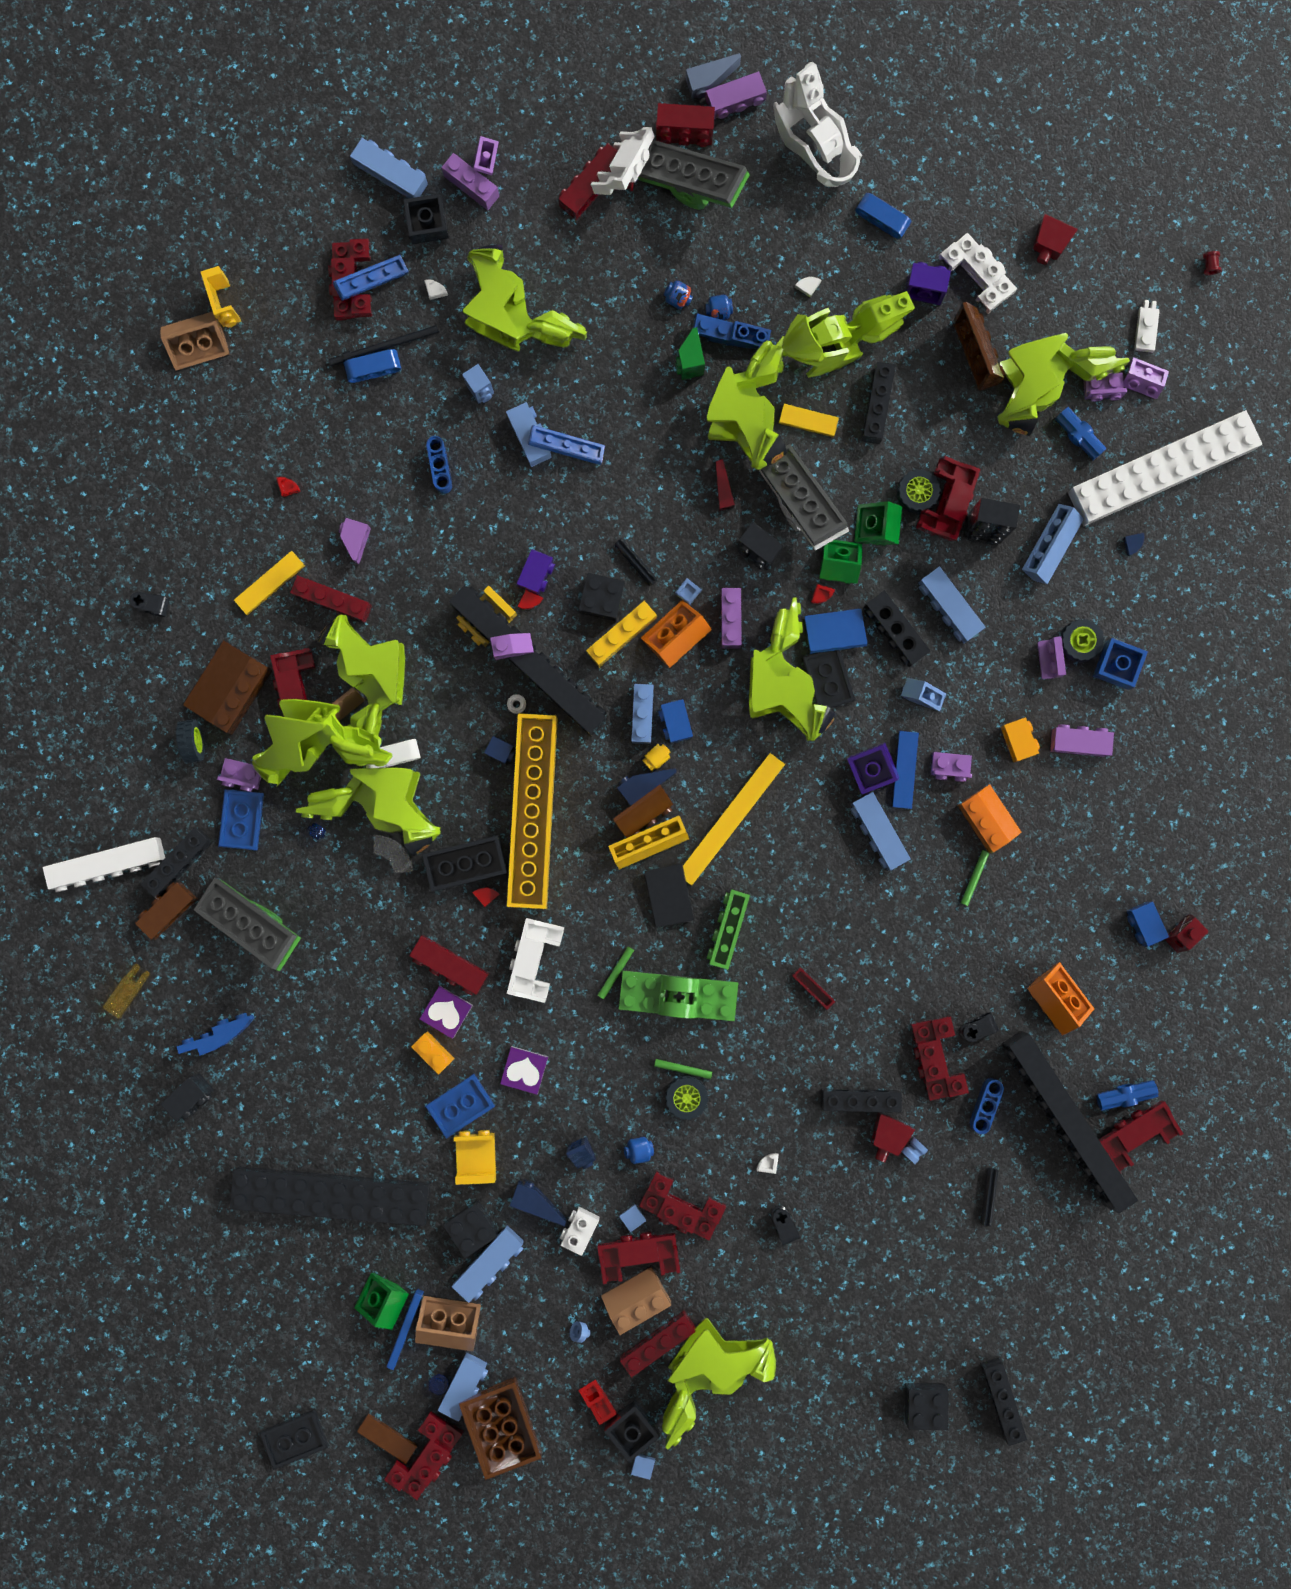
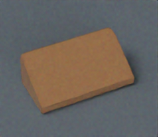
M354 687L332 703L340 706V711L335 715L338 721L364 702V698Z

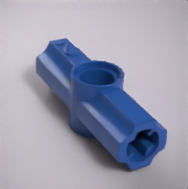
M1069 407L1055 418L1068 433L1070 441L1074 445L1080 446L1092 460H1095L1107 449L1094 435L1092 427L1087 422L1081 421Z
M1151 1080L1139 1084L1118 1086L1114 1090L1096 1094V1099L1100 1110L1103 1111L1120 1106L1130 1107L1137 1105L1140 1101L1158 1097L1159 1092L1155 1081Z

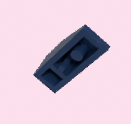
M675 768L636 775L631 778L626 776L618 782L620 786L617 789L631 806L658 785L663 784L675 775L677 770Z
M583 1137L568 1145L566 1154L577 1169L580 1167L586 1169L593 1165L596 1157L587 1137Z
M528 1180L518 1182L510 1204L511 1207L565 1226L567 1221L565 1216L538 1187L534 1186L533 1182Z

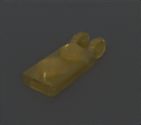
M135 964L127 976H124L103 1006L106 1011L118 1019L122 1017L150 975L148 971H145L137 982L134 981L132 978L140 968L138 964Z

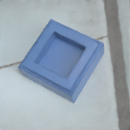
M686 578L675 594L691 605L702 589Z
M636 1204L619 1215L630 1232L646 1222L645 1217Z
M639 1454L634 1460L631 1475L650 1480L655 1458Z

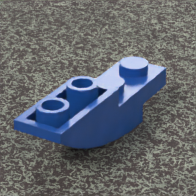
M696 314L693 328L697 327L699 336L708 338V341L744 348L759 349L763 342L769 341L771 334L769 329L738 321L732 323L701 314Z
M247 1013L235 1016L236 1020L231 1022L228 1019L218 1021L217 1026L212 1027L214 1035H212V1032L200 1035L201 1039L194 1041L193 1037L183 1040V1045L177 1046L178 1053H184L197 1048L200 1056L214 1051L240 1035L253 1021L254 1016H247Z

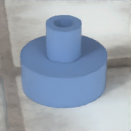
M576 1321L571 1326L570 1338L574 1342H584L590 1336V1330H588L586 1323Z

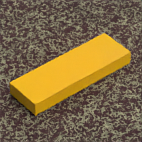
M784 404L779 424L834 437L839 417Z

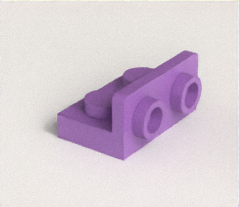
M1133 357L1127 376L1123 381L1124 387L1157 399L1165 387L1169 371Z
M1109 373L1106 378L1099 381L1096 379L1091 381L1083 380L1085 399H1091L1094 402L1101 401L1103 398H1110V400L1121 399L1127 393V388H1124L1123 373Z
M1053 637L1050 640L1039 641L1037 645L1041 678H1060L1066 675L1062 638Z
M933 752L931 775L936 776L935 779L947 780V777H953L955 781L966 782V779L972 778V774H970L972 756Z
M225 758L221 775L217 777V780L222 781L221 785L233 787L234 784L241 785V790L251 792L252 788L258 790L261 776L253 768L252 764Z

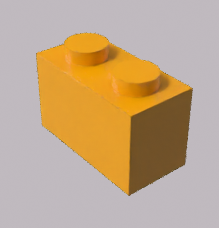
M1026 717L1000 727L1013 762L1039 754V743L1036 738H1033L1031 733L1033 727Z
M428 1031L411 1046L438 1075L455 1059Z

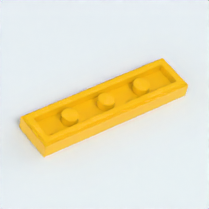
M291 551L235 598L234 601L246 615L250 614L304 568L305 565Z

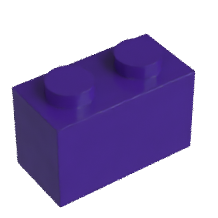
M531 549L517 586L538 596L541 591L544 592L548 584L546 578L548 574L551 575L555 568L553 557Z

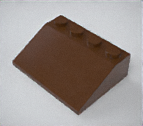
M964 302L953 320V325L979 391L1000 384L1004 379L1005 372L1003 367L999 366L997 351L995 348H992L990 343V333L988 330H985L983 325V315L978 312L975 306Z
M223 640L183 705L216 727L232 735L272 670Z
M516 1377L497 1383L459 1403L485 1480L541 1459L542 1451Z

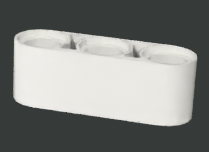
M416 739L380 747V749L392 753L393 757L390 761L381 767L369 764L365 766L366 768H386L420 759Z

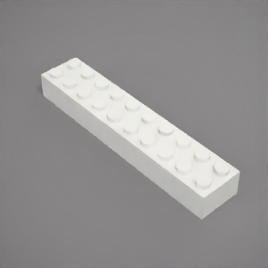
M1247 410L1081 483L1073 487L1068 494L1075 509L1084 518L1083 526H1086L1252 452L1260 447L1262 442Z

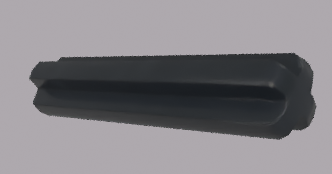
M619 539L615 543V547L649 586L657 582L655 575L624 539Z
M996 1168L987 1169L980 1222L984 1226L992 1225L998 1170Z

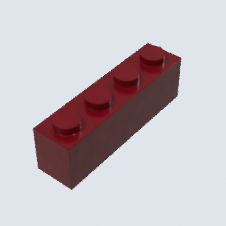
M609 143L598 149L595 154L596 157L592 161L589 160L583 167L581 174H577L572 179L571 185L567 189H563L559 194V206L575 220L582 215L599 195L594 194L591 187L592 182H599L598 171L611 172L609 166L618 151Z
M298 575L290 592L294 597L341 615H346L362 623H366L372 605L367 601Z
M424 935L419 938L410 954L414 963L419 966H423V964L428 966L431 973L436 976L441 974L447 977L445 981L454 986L459 984L463 987L462 991L471 996L473 993L476 995L479 993L489 976L488 972Z
M683 1310L621 1354L620 1362L632 1378L695 1333L694 1323L685 1310Z

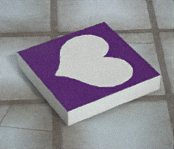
M439 986L420 1020L453 1039L473 1005Z
M511 1046L500 1084L538 1095L548 1056Z

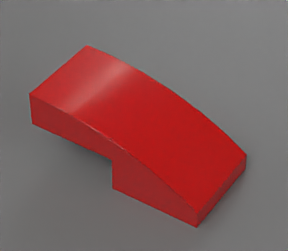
M596 1380L579 1390L599 1425L617 1414Z

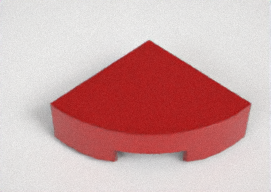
M285 477L276 478L282 497L301 492L298 485L291 479Z
M817 584L811 603L820 604L826 602L831 598L835 589Z
M525 590L518 608H534L543 601V597Z
M480 888L472 892L484 907L500 895L491 888Z

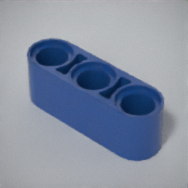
M865 193L855 209L859 216L897 239L902 238L911 224L908 216L871 193Z
M395 349L349 359L344 362L349 383L361 382L393 374L401 370L398 353Z
M432 436L427 440L426 446L433 484L439 493L447 494L452 489V480L446 447L440 437ZM435 443L441 444L438 450H432V445ZM437 462H444V466L442 468H435V464ZM441 480L447 481L445 487H439L438 483Z
M988 1078L984 1081L970 1118V1127L978 1134H986L990 1130L1003 1094V1084L994 1078ZM992 1083L997 1084L995 1092L989 1091V1086ZM990 1101V1109L984 1111L982 1108L983 1103ZM981 1119L984 1120V1126L981 1129H977L976 1122Z

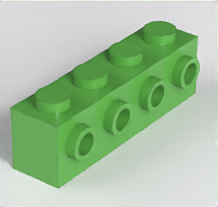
M735 890L725 893L723 903L726 904L724 912L720 911L717 921L720 922L719 930L715 929L712 938L715 944L713 949L709 948L707 955L710 965L729 969L750 895Z

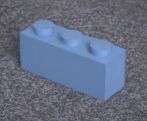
M527 402L506 411L530 466L533 467L552 458L551 451L528 445L532 425L542 427L541 423L537 424L534 419L537 415L533 406L529 407Z
M634 684L632 743L651 744L654 685Z
M466 1352L439 1406V1412L459 1422L461 1416H463L459 1403L477 1394L479 1388L476 1386L479 1380L483 1382L488 1372L485 1369L487 1362Z

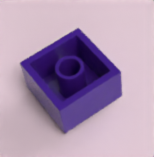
M924 262L913 263L907 278L905 291L908 292L911 300L941 305L947 293L951 270H947L943 266H928Z
M885 742L849 756L847 759L861 794L898 781L900 778Z

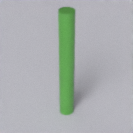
M982 850L961 904L969 905L989 852Z
M629 946L598 993L600 998L604 999L634 952Z
M659 1059L655 1060L654 1067L711 1079L712 1076L711 1071Z

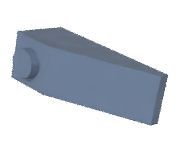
M740 53L686 69L685 78L692 99L704 98L706 90L719 86L740 66Z

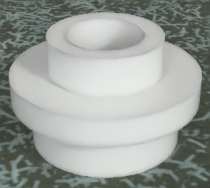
M512 695L507 701V707L512 713L519 714L525 710L526 700L521 695ZM515 701L520 702V706L518 708H515L513 706V703Z

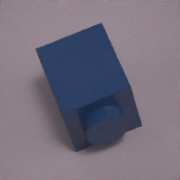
M492 736L484 754L507 764L508 761L512 762L516 752L513 751L514 746Z

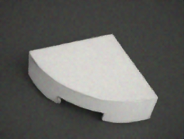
M806 277L798 281L795 288L811 297L821 283V280L815 277Z
M424 280L430 300L448 296L447 290L443 285L434 280Z
M778 1153L768 1154L763 1157L758 1163L756 1170L776 1174Z

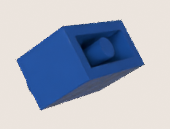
M684 700L661 705V710L658 713L661 722L665 721L666 728L663 729L665 739H669L671 744L693 738Z
M1145 902L1127 911L1129 915L1127 920L1132 927L1134 926L1136 940L1142 946L1148 947L1169 937L1153 902Z

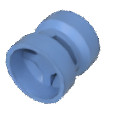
M913 1137L910 1140V1144L904 1147L901 1152L916 1164L919 1161V1157L925 1155L928 1150Z

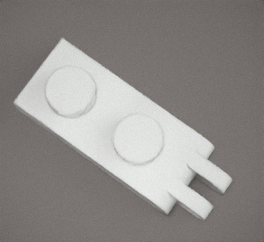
M1144 300L1143 307H1140L1138 312L1134 350L1153 353L1156 345L1159 309H1156V301H1152L1150 308H1148L1149 300Z

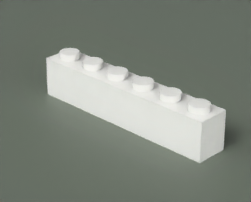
M154 837L43 867L48 890L61 892L67 890V886L70 885L80 887L86 885L85 881L93 880V882L105 880L104 876H121L123 871H140L142 866L149 865V868L158 866L160 861L165 859L161 838Z

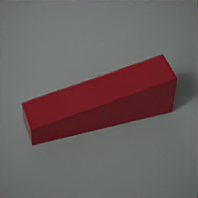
M723 459L715 462L719 511L734 508L735 504Z
M801 967L793 975L827 1011L836 1002Z

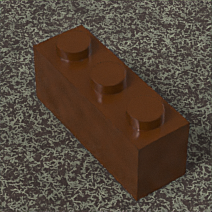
M183 883L170 884L165 890L166 893L162 897H157L151 903L153 906L148 911L144 910L137 917L139 920L135 924L151 940L157 939L197 900Z

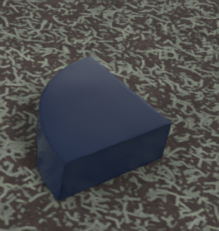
M1144 533L1124 537L1128 556L1133 555L1142 547Z

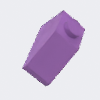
M480 136L475 152L473 170L492 175L498 141Z
M346 518L345 522H342L340 525V537L352 560L359 564L371 528L367 524Z
M530 633L507 634L490 638L495 660L534 653Z

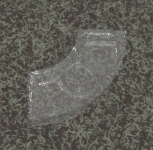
M373 835L374 854L382 855L388 859L394 873L414 872L412 860L402 845L389 837Z

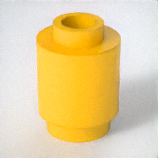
M657 744L645 755L642 761L653 772L671 758L668 755L671 752L664 744L661 746Z

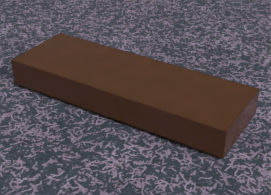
M369 1413L357 1431L405 1464L417 1448V1444Z

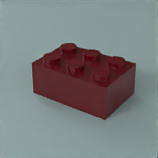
M658 103L656 141L666 144L679 143L683 146L689 144H697L700 147L712 145L715 107Z

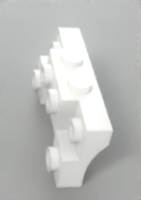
M643 127L635 132L619 133L622 142H615L613 145L618 152L609 166L611 172L598 171L599 182L591 183L594 194L611 195L614 189L626 190L629 182H636L646 161L649 159L648 148L655 137L652 127Z
M968 233L956 243H952L939 256L940 260L944 259L950 266L949 270L951 271L961 264L982 288L983 292L976 298V301H981L987 308L985 312L987 314L1017 290L1013 283L1005 276L1006 271L1003 264L996 261L992 256V252L982 244L978 245Z
M526 918L521 940L516 941L514 951H517L516 959L512 958L509 970L513 971L507 994L543 1003L546 1002L550 983L535 980L545 943L560 946L565 927Z

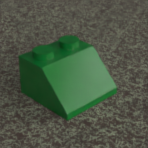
M697 327L692 329L680 347L678 357L675 358L677 375L681 374L682 380L704 376L705 361Z
M889 501L859 504L855 542L875 545L899 544L902 506Z
M833 540L824 545L819 578L828 581L835 580L848 584H857L862 565V544Z
M371 1273L354 1308L374 1327L392 1330L409 1293L398 1284L375 1273Z

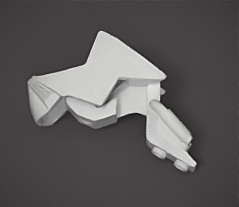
M810 62L796 74V79L791 76L785 82L783 102L780 105L775 102L773 105L775 122L786 147L803 158L817 173V180L827 187H837L848 183L858 170L862 154L855 146L851 147L844 119L830 109L824 101L823 84L817 65ZM802 118L811 125V128L806 133L814 140L825 162L829 163L832 158L841 154L840 175L838 177H832L821 168L809 146L793 134L791 127Z

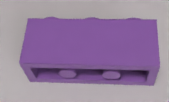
M756 72L706 90L705 99L708 106L715 107L714 119H722L735 111L742 112L746 107L761 105L766 101L767 91L760 73Z
M453 153L442 166L444 177L485 209L489 210L499 198L498 187L478 171L473 170L470 165Z
M722 588L721 649L741 648V588Z
M1060 724L1052 729L1050 752L1109 757L1112 756L1114 733L1108 732L1106 728H1096V731L1089 730V727L1077 726V729H1070V725Z

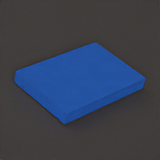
M861 609L804 617L810 654L867 646Z
M224 790L219 847L258 850L264 793Z
M474 1073L425 1107L447 1139L494 1108L495 1104Z

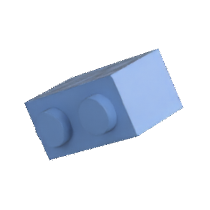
M479 364L462 374L466 386L478 404L481 402L485 403L492 398L494 391L491 382Z

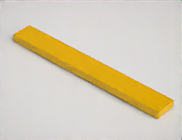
M769 753L683 865L686 882L691 886L785 764L774 755Z

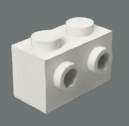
M578 1207L577 1211L573 1210L568 1220L571 1224L568 1229L564 1228L560 1239H562L561 1246L582 1256L600 1217L581 1207Z

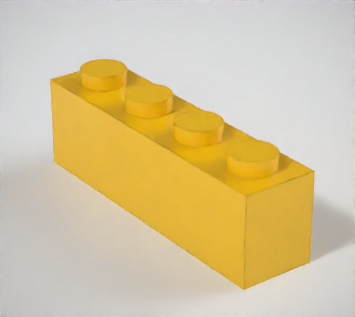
M643 601L586 650L587 654L600 668L656 620L657 614Z
M676 816L608 847L620 870L689 840L680 816Z

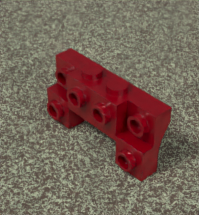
M350 239V242L332 243L331 265L328 266L329 277H332V284H329V294L334 298V318L336 321L358 317H372V297L370 294H357L342 301L333 285L335 280L357 272L356 262L371 261L369 239Z
M947 456L940 457L934 475L946 480L936 513L928 509L922 510L916 529L930 535L940 536L951 542L957 541L963 521L967 517V509L973 499V491L981 469L958 462Z
M305 648L270 655L275 675L273 684L280 697L277 698L279 709L281 710L279 703L284 699L307 700L301 671L316 668L312 650Z
M951 1016L910 1024L916 1048H913L915 1059H919L920 1067H917L920 1079L923 1078L928 1100L969 1093L964 1073L949 1076L940 1039L955 1036Z
M1161 1100L1147 1110L1139 1109L1134 1111L1129 1119L1118 1121L1114 1124V1128L1111 1129L1110 1133L1099 1139L1119 1172L1127 1166H1134L1127 1152L1129 1153L1157 1134L1166 1144H1169V1140L1175 1136L1183 1135L1165 1101Z
M655 1171L639 1207L657 1215L659 1221L665 1225L671 1223L677 1226L676 1229L684 1234H687V1232L694 1233L710 1241L726 1209V1204H721L708 1196L703 1209L668 1193L674 1180Z
M651 1232L641 1233L640 1237L633 1238L632 1235L621 1236L616 1242L602 1243L597 1246L603 1284H607L608 1281H623L621 1267L659 1262L661 1276L669 1272L681 1273L675 1233L656 1236V1234L651 1235Z
M432 1411L429 1412L427 1418L418 1429L420 1433L429 1438V1441L410 1469L396 1460L394 1466L384 1479V1481L398 1491L402 1489L416 1500H418L431 1481L435 1482L441 1473L439 1469L442 1465L446 1466L452 1457L450 1452L463 1434V1430L443 1420Z

